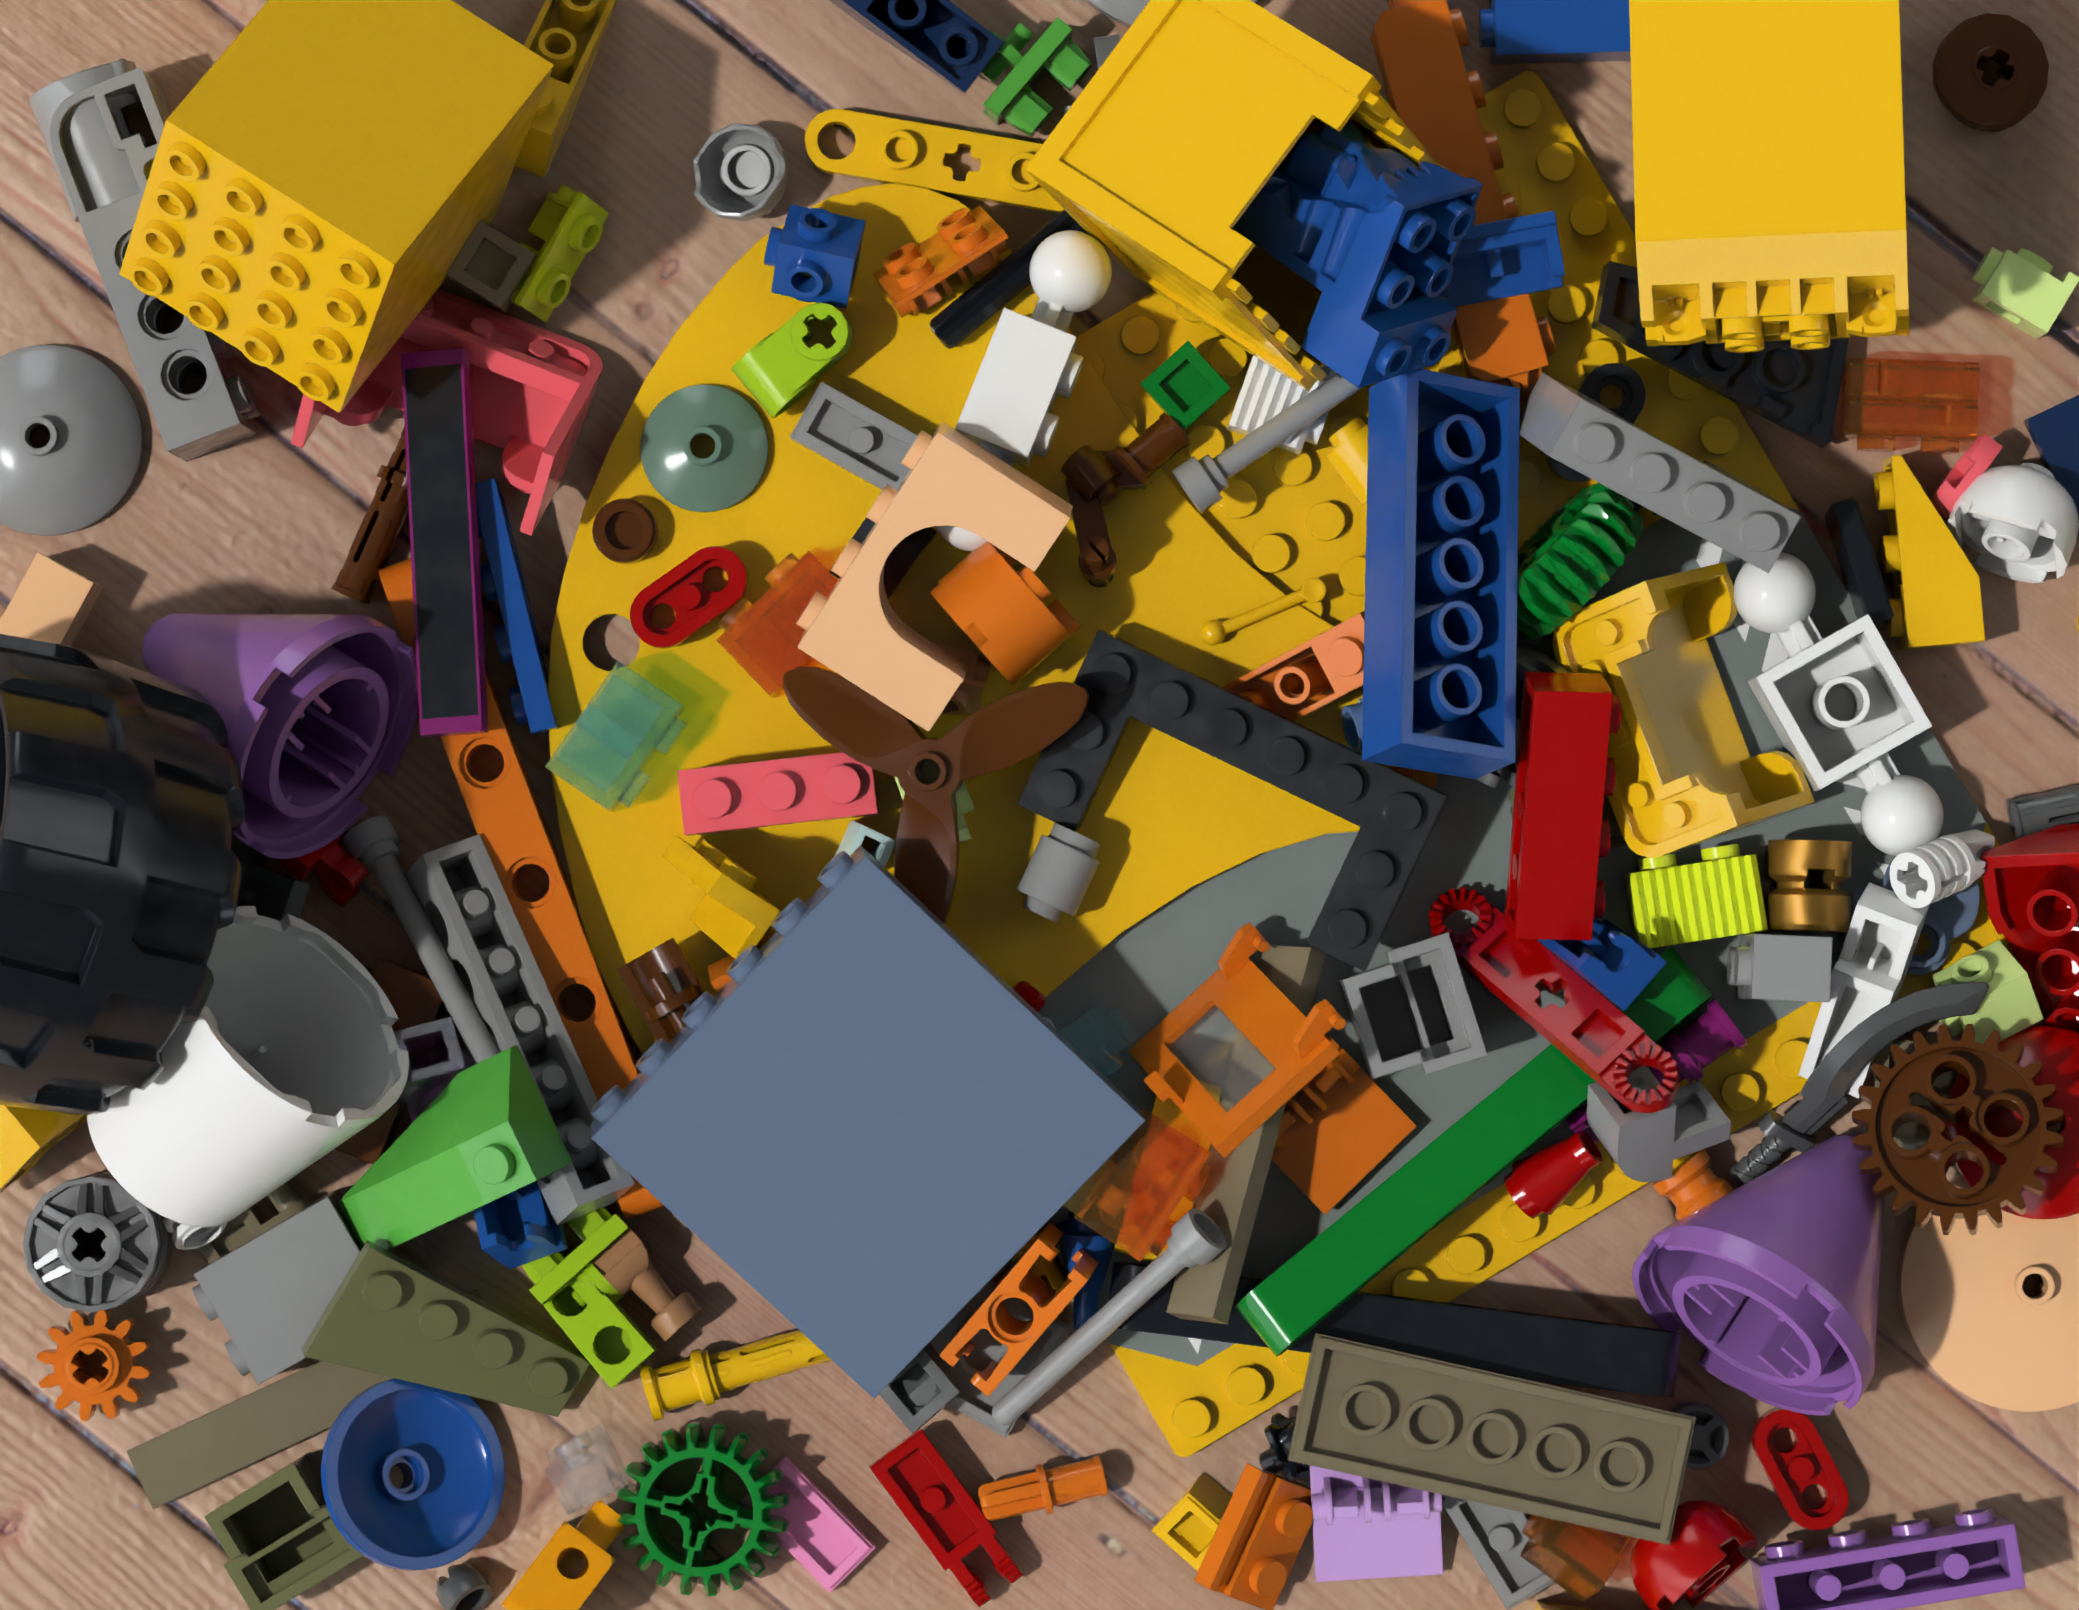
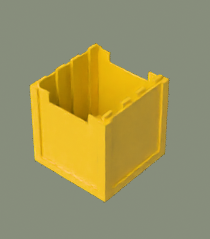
M1150 0L1025 167V170L1089 235L1103 245L1107 253L1125 272L1309 392L1317 380L1322 382L1327 375L1322 369L1325 364L1301 348L1322 291L1237 232L1233 227L1299 138L1308 133L1320 131L1324 125H1329L1340 132L1349 120L1377 149H1392L1404 155L1417 167L1423 161L1438 166L1441 165L1434 160L1380 95L1379 90L1382 86L1372 74L1253 1Z

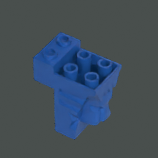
M1348 120L1340 132L1329 125H1324L1320 131L1301 136L1233 229L1322 291L1301 348L1351 384L1361 388L1435 365L1448 350L1451 342L1449 332L1458 309L1439 295L1452 279L1454 272L1452 262L1462 238L1469 232L1475 221L1476 211L1474 207L1483 184L1474 178H1464L1441 166L1426 161L1420 162L1417 167L1404 155L1392 149H1377Z

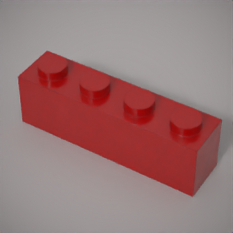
M1524 672L1505 905V919L1515 939L1592 940L1593 920L1602 919L1604 915L1605 887L1603 880H1597L1599 858H1607L1610 850V823L1608 819H1602L1604 796H1613L1615 790L1616 766L1614 758L1608 757L1609 734H1618L1620 729L1621 701L1619 695H1613L1612 690L1601 673Z

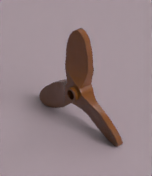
M797 667L787 671L783 676V688L790 705L823 739L852 759L898 778L905 795L896 835L894 877L944 924L951 910L958 876L959 829L955 793L961 788L964 780L1008 768L1045 749L1068 732L1081 719L1089 700L1087 689L1076 683L1060 681L1042 684L1007 695L990 703L960 722L942 738H927L911 720L836 672L819 667ZM927 759H932L939 765L940 776L935 782L928 780L924 776L923 764Z

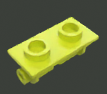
M563 184L560 185L556 194L549 192L528 229L531 234L544 240L545 243L540 251L522 242L520 243V245L535 253L537 257L510 301L518 307H523L546 323L554 308L558 307L567 297L572 277L586 253L590 252L599 242L603 224L610 213L580 191L576 192Z

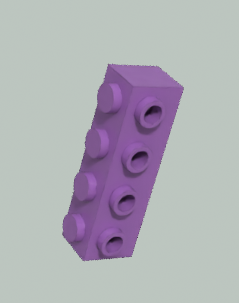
M1981 1508L1954 1514L1956 1524L1931 1528L1929 1519H1914L1892 1524V1535L1867 1538L1865 1529H1857L1828 1535L1829 1545L1804 1549L1803 1540L1768 1544L1765 1546L1766 1556L1750 1558L1759 1610H1896L2026 1588L2015 1524L2003 1516L1994 1517L1992 1508Z

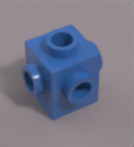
M791 204L783 229L772 227L767 242L764 265L775 267L771 293L793 297L803 302H822L846 309L858 271L866 221L833 214L821 208H806Z

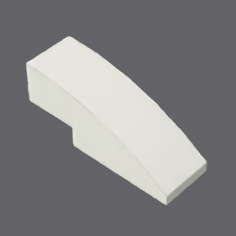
M1870 882L1868 883L1856 905L1840 957L1831 973L1830 1002H1822L1798 1076L1808 1079L1824 1057L1845 1035L1869 1016L1897 1000L1930 905L1923 908L1909 907L1897 897L1894 891ZM1875 1057L1859 1073L1845 1094L1859 1099L1858 1089L1860 1086H1865Z

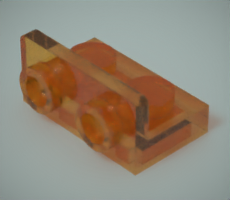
M1145 1108L1141 1111L1145 1122L1114 1152L1073 1215L1075 1219L1125 1250L1130 1256L1140 1262L1147 1251L1156 1256L1161 1253L1167 1244V1239L1172 1235L1171 1227L1176 1223L1169 1217L1183 1196L1192 1202L1196 1199L1214 1170L1205 1164L1211 1154L1209 1150Z

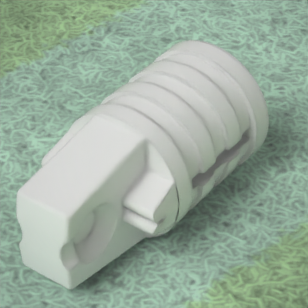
M1973 829L1941 836L1897 855L1890 866V882L1895 894L1909 907L1923 908L1967 889L1973 882L1983 876L1986 862L1980 860L1982 852L1995 847V837Z

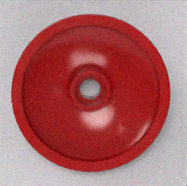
M2029 1027L2000 1041L1999 1051L2005 1054L2012 1046L2021 1043L2024 1052L2019 1065L2022 1068L2037 1061L2043 1064V1072L2036 1080L2035 1085L2055 1084L2057 1088V1095L2045 1103L2044 1107L2063 1109L2064 1121L2061 1122L2057 1133L2064 1136V1148L2045 1150V1154L2052 1157L2058 1163L2057 1173L2037 1171L2036 1176L2045 1186V1194L2041 1197L2024 1190L2021 1193L2026 1206V1213L2024 1215L2015 1212L2008 1205L2002 1207L2001 1210L2030 1219H2058L2079 1213V1033L2056 1027ZM1959 1073L1957 1075L1948 1099L1960 1097L1967 1091L1970 1082L1963 1074ZM2000 1109L1994 1111L1988 1117L1985 1126L1995 1136L2009 1137L2020 1130L2023 1122L2016 1112L2009 1109ZM1964 1117L1958 1124L1945 1119L1947 1140L1952 1142L1956 1136H1964L1996 1165L2001 1166L2006 1163V1158L2002 1154L1989 1149L1971 1136L1969 1119ZM1970 1160L1955 1162L1958 1171L1970 1187L1980 1182L1983 1170L1977 1163Z

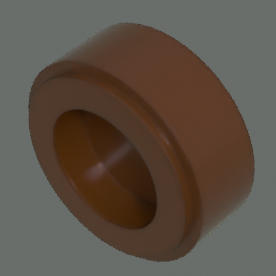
M617 499L603 506L597 513L593 522L592 533L597 548L605 557L617 563L631 564L644 559L653 550L658 537V527L653 514L643 504L632 499Z

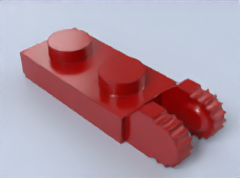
M922 1427L869 1466L945 1571L947 1569L952 1571L978 1607H981L991 1599L988 1594V1588L980 1576L974 1573L963 1560L966 1555L982 1544L993 1559L992 1563L995 1568L1010 1583L1023 1576L1017 1563L995 1536L997 1529L991 1521L986 1519L980 1506Z

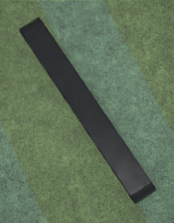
M1113 1262L1109 1300L1148 1265ZM1175 1276L1118 1327V1329L1269 1348L1235 1308L1249 1292L1265 1279L1240 1276L1228 1324L1180 1319L1166 1313ZM1358 1291L1288 1350L1310 1353L1314 1333L1530 1381L1658 1397H1674L1681 1333L1655 1328Z

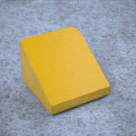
M1202 1473L1151 1531L1198 1571L1232 1496L1210 1476Z

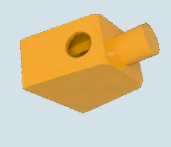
M597 1499L576 1528L564 1521L500 1607L504 1610H579L616 1560L606 1550L625 1527V1525L617 1521L622 1516ZM568 1551L579 1553L586 1563L575 1579L563 1576L557 1567Z

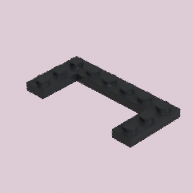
M1098 630L1074 683L1087 689L1089 693L1088 706L1081 719L1068 732L1042 750L1018 805L1072 831H1079L1131 717L1360 826L1358 834L1306 944L1362 971L1367 970L1449 795L1385 764L1362 761V753L1115 635L1104 630Z

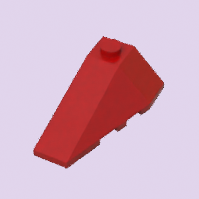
M2079 823L2058 824L1984 851L1980 856V860L1986 862L1985 872L1982 875L1989 918L1998 935L2003 933L2017 962L2027 972L2036 999L2046 1017L2045 1027H2056L2079 1033Z

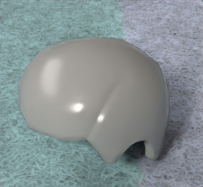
M733 123L712 133L699 151V154L693 159L696 183L694 195L698 202L720 218L750 221L769 214L782 201L788 188L790 172L785 149L780 140L758 125Z

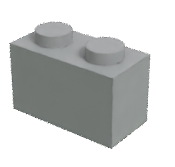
M1771 934L1740 935L1739 946L1729 947L1728 985L1738 986L1737 999L1830 1002L1833 937Z

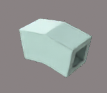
M851 820L835 856L841 851H845L850 856L862 844L865 836H868L877 841L871 855L885 867L895 847L896 840Z

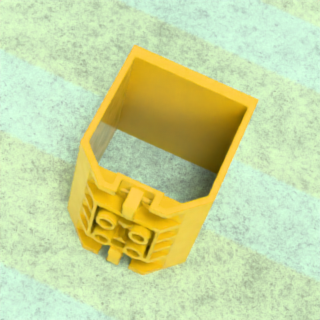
M1629 0L1635 242L1640 319L1642 328H1645L1647 346L1688 345L1705 340L1706 344L1725 343V351L1747 353L1763 350L1764 341L1791 340V348L1815 350L1829 347L1830 339L1850 338V334L1861 337L1892 336L1896 334L1897 336L1910 335L1899 0Z

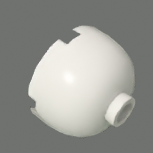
M2022 463L2020 465L2013 464L1988 468L1983 474L1978 476L1955 502L1947 522V527L1961 548L1963 543H1965L1971 549L1982 554L1975 561V564L1982 569L2010 580L2043 583L2047 572L2056 571L2057 579L2064 575L2077 541L2079 517L2072 497L2048 469L2034 463Z

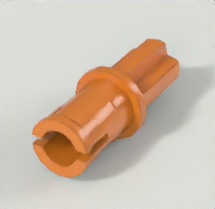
M1099 1455L1093 1456L1091 1459L1044 1469L1042 1464L1035 1465V1472L985 1483L978 1487L980 1507L988 1521L1004 1519L1045 1509L1048 1515L1053 1513L1054 1506L1099 1495H1108L1105 1474Z

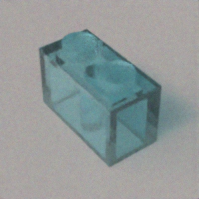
M617 661L545 767L608 811L614 812L620 802L630 808L651 778L642 770L654 752L658 750L666 755L687 726V723L679 718L685 706L620 661Z

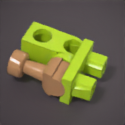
M605 1206L566 1222L583 1241L567 1257L559 1251L523 1264L522 1267L528 1277L535 1283L529 1291L543 1304L607 1385L613 1389L660 1348L644 1329H641L618 1303L620 1299L631 1290L657 1314L651 1321V1327L664 1342L669 1340L693 1319L703 1307L689 1292H683L678 1297L674 1295L652 1265V1249L647 1240L633 1227L634 1225L625 1218L622 1212L613 1215Z

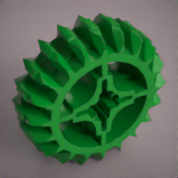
M1600 483L1592 484L1590 487L1583 488L1576 496L1570 497L1560 509L1553 512L1549 519L1542 525H1539L1536 532L1528 540L1523 542V546L1518 551L1517 632L1519 631L1530 640L1551 634L1556 627L1563 626L1574 613H1578L1582 606L1591 598H1594L1601 587L1610 581V577L1624 564V559L1635 549L1636 541L1642 534L1644 518L1634 509L1635 505L1628 498Z
M691 1422L687 1425L686 1444L683 1443L679 1433L674 1428L664 1431L662 1437L667 1453L652 1442L646 1443L641 1448V1451L651 1467L649 1468L642 1463L631 1462L626 1468V1473L632 1479L639 1482L640 1487L632 1485L622 1486L618 1489L617 1493L618 1498L623 1501L636 1503L635 1509L620 1512L619 1515L622 1517L617 1520L623 1525L636 1524L638 1532L631 1534L623 1540L625 1549H634L643 1543L649 1552L639 1559L636 1564L637 1567L644 1571L652 1566L656 1560L660 1562L664 1567L658 1574L656 1582L662 1587H665L673 1579L676 1572L682 1574L680 1592L683 1595L693 1593L698 1577H702L707 1596H716L720 1592L721 1574H723L732 1590L740 1589L744 1585V1576L740 1565L750 1574L758 1577L765 1571V1566L755 1551L757 1550L765 1555L774 1557L781 1549L776 1540L766 1535L767 1531L781 1533L785 1532L789 1527L787 1519L771 1515V1509L782 1508L790 1503L789 1494L782 1492L770 1494L768 1486L776 1484L784 1477L782 1470L778 1468L771 1470L765 1475L761 1473L757 1466L767 1460L770 1452L767 1448L762 1447L750 1458L742 1453L750 1439V1435L744 1431L734 1438L731 1446L725 1445L727 1430L726 1425L723 1423H716L713 1426L709 1441H704L703 1429L699 1422ZM688 1458H703L701 1471L697 1473L692 1489H672L670 1492L657 1489L660 1479L672 1464ZM722 1463L734 1470L743 1480L750 1493L753 1509L745 1508L740 1502L731 1499L726 1494L723 1487L724 1471L721 1470ZM707 1488L706 1495L709 1496L708 1506L718 1510V1513L722 1515L719 1518L713 1515L705 1522L706 1526L700 1530L701 1523L698 1522V1511L689 1508V1505L684 1503L688 1500L692 1503L701 1497V1492ZM654 1509L661 1510L662 1515L674 1518L681 1525L683 1530L682 1547L685 1548L684 1554L675 1549L665 1539L658 1527ZM737 1526L751 1529L745 1543L737 1552L720 1559L703 1560L705 1549L710 1544L711 1536L715 1529H735Z

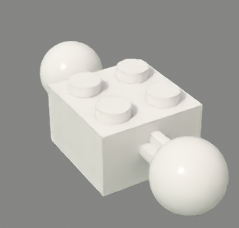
M1066 230L1057 232L1043 240L1036 248L1031 258L1029 275L1032 288L1039 299L1032 317L1029 318L1009 309H1003L955 430L1012 467L1014 462L1029 467L1034 454L1043 458L1046 457L1059 425V417L1051 414V410L1058 395L1070 398L1083 366L1082 361L1084 357L1075 354L1077 337L1067 333L1074 313L1087 310L1097 304L1107 292L1111 282L1112 266L1107 251L1097 239L1081 231ZM936 526L938 532L949 544L964 551L972 552L987 542L977 534L963 528Z
M1784 552L1780 553L1769 573L1746 562L1739 571L1734 583L1733 592L1737 611L1751 627L1766 633H1776L1789 656L1788 659L1747 682L1786 751L1801 766L1811 792L1821 790L1855 771L1867 792L1861 807V824L1866 837L1872 845L1886 854L1897 856L1935 840L1940 834L1944 819L1943 806L1938 794L1922 779L1910 775H1901L1888 753L1891 749L1932 727V724L1869 614L1822 638L1809 615L1815 603L1816 586L1808 567L1800 559Z

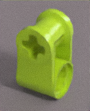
M822 302L809 304L776 332L771 333L751 348L731 370L772 418H776L802 398L814 386L816 380L847 354L854 338L852 325L848 318L833 305ZM815 319H819L825 324L835 319L837 323L831 331L836 342L828 349L820 343L810 348L807 343L814 335L809 325Z

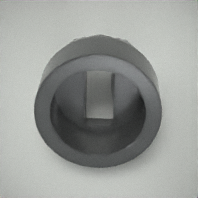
M464 1563L452 1565L448 1568L449 1578L439 1577L436 1595L444 1610H482L493 1595V1587L484 1575L472 1565Z

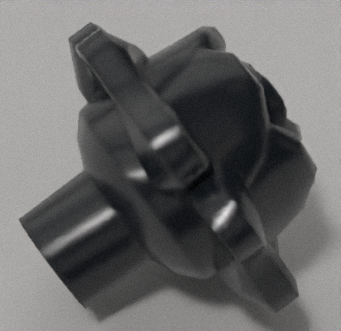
M1276 1413L1271 1417V1424L1264 1430L1270 1448L1260 1454V1465L1264 1471L1277 1474L1283 1470L1289 1481L1302 1480L1310 1485L1309 1465L1287 1460L1296 1416L1287 1418L1281 1413Z

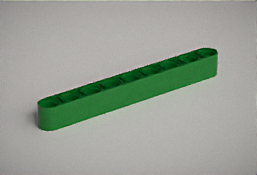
M1672 946L1659 955L1667 963L1628 1008L1623 1011L1617 1007L1642 1028L1645 1034L1656 1044L1664 1039L1667 1032H1673L1714 996ZM1551 1043L1256 1286L1235 1308L1275 1356H1280L1586 1104L1588 1084L1596 1081Z

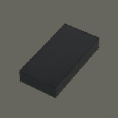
M1853 497L1833 503L1824 518L1856 618L1858 619L1869 614L1878 632L1883 631L1892 620L1894 613L1858 501H1855Z

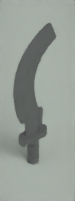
M1961 982L1918 991L1883 1007L1857 1025L1833 1047L1815 1068L1800 1092L1803 1099L1785 1116L1771 1111L1758 1123L1759 1128L1766 1137L1728 1171L1733 1181L1741 1187L1761 1176L1768 1169L1769 1165L1772 1166L1781 1157V1154L1786 1153L1791 1147L1801 1153L1814 1147L1818 1140L1813 1133L1847 1104L1848 1099L1844 1096L1847 1089L1880 1051L1917 1027L1937 1020L1975 1014L1989 990V985L1984 982Z

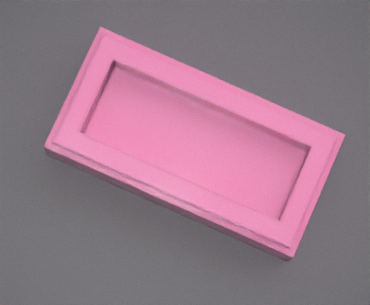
M785 1456L773 1468L781 1469L784 1477L776 1484L768 1486L770 1494L781 1492L789 1494L790 1503L787 1506L771 1509V1515L787 1519L789 1527L785 1532L770 1533L830 1593L875 1549L876 1545ZM748 1493L740 1503L745 1508L753 1509L750 1493Z

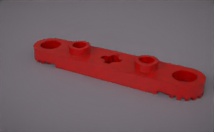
M1460 887V890L1448 889V893L1438 895V900L1431 904V910L1428 915L1431 935L1434 937L1449 933L1460 966L1628 1109L1638 1113H1654L1666 1108L1673 1102L1679 1090V1074L1676 1060L1674 1061L1669 1051H1664L1662 1047L1651 1040L1642 1028L1538 940L1515 939L1507 924L1505 915L1488 902L1484 895L1481 896L1474 889L1469 891L1465 887ZM1458 910H1468L1479 917L1476 928H1471L1470 933L1464 931V935H1461L1460 932L1453 934L1452 930L1447 931V927L1444 925L1445 919L1451 913ZM1561 989L1564 990L1565 1006L1559 1008L1552 1003L1544 1009L1541 1008L1542 991L1546 990L1554 995ZM1640 1067H1654L1663 1073L1665 1079L1662 1080V1085L1656 1086L1657 1090L1649 1089L1650 1092L1646 1093V1090L1638 1092L1637 1088L1632 1089V1085L1628 1083V1078L1634 1070Z

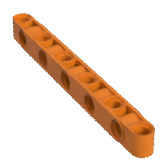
M411 558L380 569L379 576L403 641L412 647L416 655ZM485 663L489 733L442 736L440 738L476 833L480 834L596 1098L599 1101L615 1085L624 1090L641 1071L635 1067L638 1060L618 1008L597 967V959L591 950L577 909L573 890ZM485 746L496 747L501 752L504 760L503 771L498 778L490 782L478 780L471 769L473 755L477 750ZM529 865H539L548 874L550 881L549 890L546 895L534 902L527 901L521 897L516 885L519 873ZM574 984L585 985L595 996L596 1005L594 1012L584 1021L571 1019L566 1015L562 1007L563 994L567 988ZM633 1176L632 1179L635 1184L617 1199L627 1220L664 1207Z

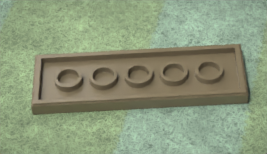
M1314 1333L1287 1460L1670 1545L1696 1417Z

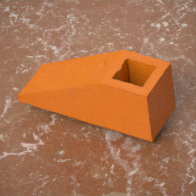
M1365 611L1226 684L1223 688L1293 721L1363 686Z

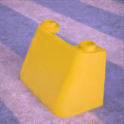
M1725 562L1646 580L1581 608L1563 626L1554 629L1552 644L1557 662L1571 673H1601L1612 690L1613 695H1619L1620 729L1618 734H1609L1608 757H1613L1615 760L1616 783L1613 796H1608V799L1628 847L1643 857H1660L1815 802L1801 766L1788 753L1777 750L1765 752L1751 757L1707 642V638L1729 628L1737 615L1733 592L1734 585Z

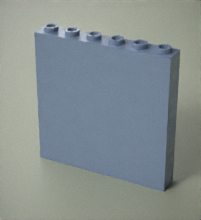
M860 845L850 856L845 851H841L823 868L817 877V880L822 885L805 903L800 898H796L780 912L772 923V927L777 932L760 949L752 944L732 962L726 971L732 979L714 997L706 991L689 1006L681 1017V1021L686 1026L669 1043L660 1038L641 1056L635 1066L641 1072L624 1090L615 1085L599 1099L590 1112L596 1118L590 1124L592 1140L875 1399L1145 1122V1119L1135 1103Z

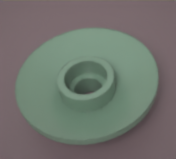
M693 385L670 394L652 411L642 432L641 460L650 483L667 501L689 511L716 512L736 505L745 499L757 486L767 465L768 438L760 416L742 396L720 386ZM699 435H708L715 441V450L708 458L701 459L692 454V441Z

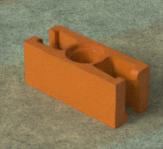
M1051 1222L1045 1226L961 1325L939 1355L953 1367L963 1354L968 1357L976 1346L970 1339L981 1329H987L997 1341L1005 1344L1008 1350L999 1363L993 1359L983 1373L978 1370L971 1378L972 1384L988 1397L1085 1285L1099 1264L1087 1252L1079 1249L1071 1258L1076 1264L1068 1274V1279L1056 1290L1050 1289L1044 1280L1032 1274L1030 1268L1040 1254L1048 1261H1052L1059 1253L1055 1245L1063 1235V1232ZM1020 1298L1031 1307L1034 1318L1028 1321L1015 1319L1008 1313L1005 1307V1299Z

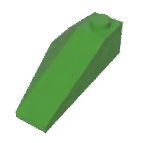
M512 1046L459 1072L338 1201L360 1250L367 1240L389 1250L573 1163L518 1046Z

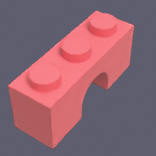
M843 752L677 771L684 835L687 836L748 830L792 823L820 822L880 815L875 769L852 759Z

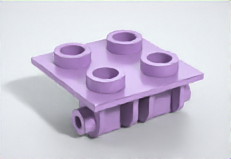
M1309 1465L1316 1582L1443 1574L1441 1494Z

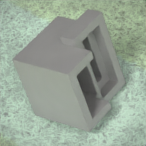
M1448 932L1387 951L1386 955L1389 964L1338 980L1370 1078L1375 1079L1419 1064L1422 1065L1424 1074L1428 1075L1488 1056Z

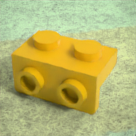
M676 835L662 857L706 893L691 914L690 921L735 959L752 944L759 949L769 938L773 928L772 923L780 910L753 888L758 879L736 864L731 856L706 839H703L696 848Z

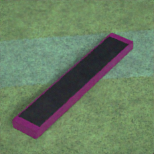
M464 348L401 353L420 736L430 738L489 733L469 351Z

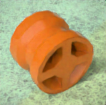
M1704 1149L1694 1152L1682 1163L1672 1169V1178L1652 1184V1187L1659 1196L1669 1197L1676 1207L1675 1217L1678 1221L1734 1190L1726 1179L1717 1178L1710 1169L1711 1158Z

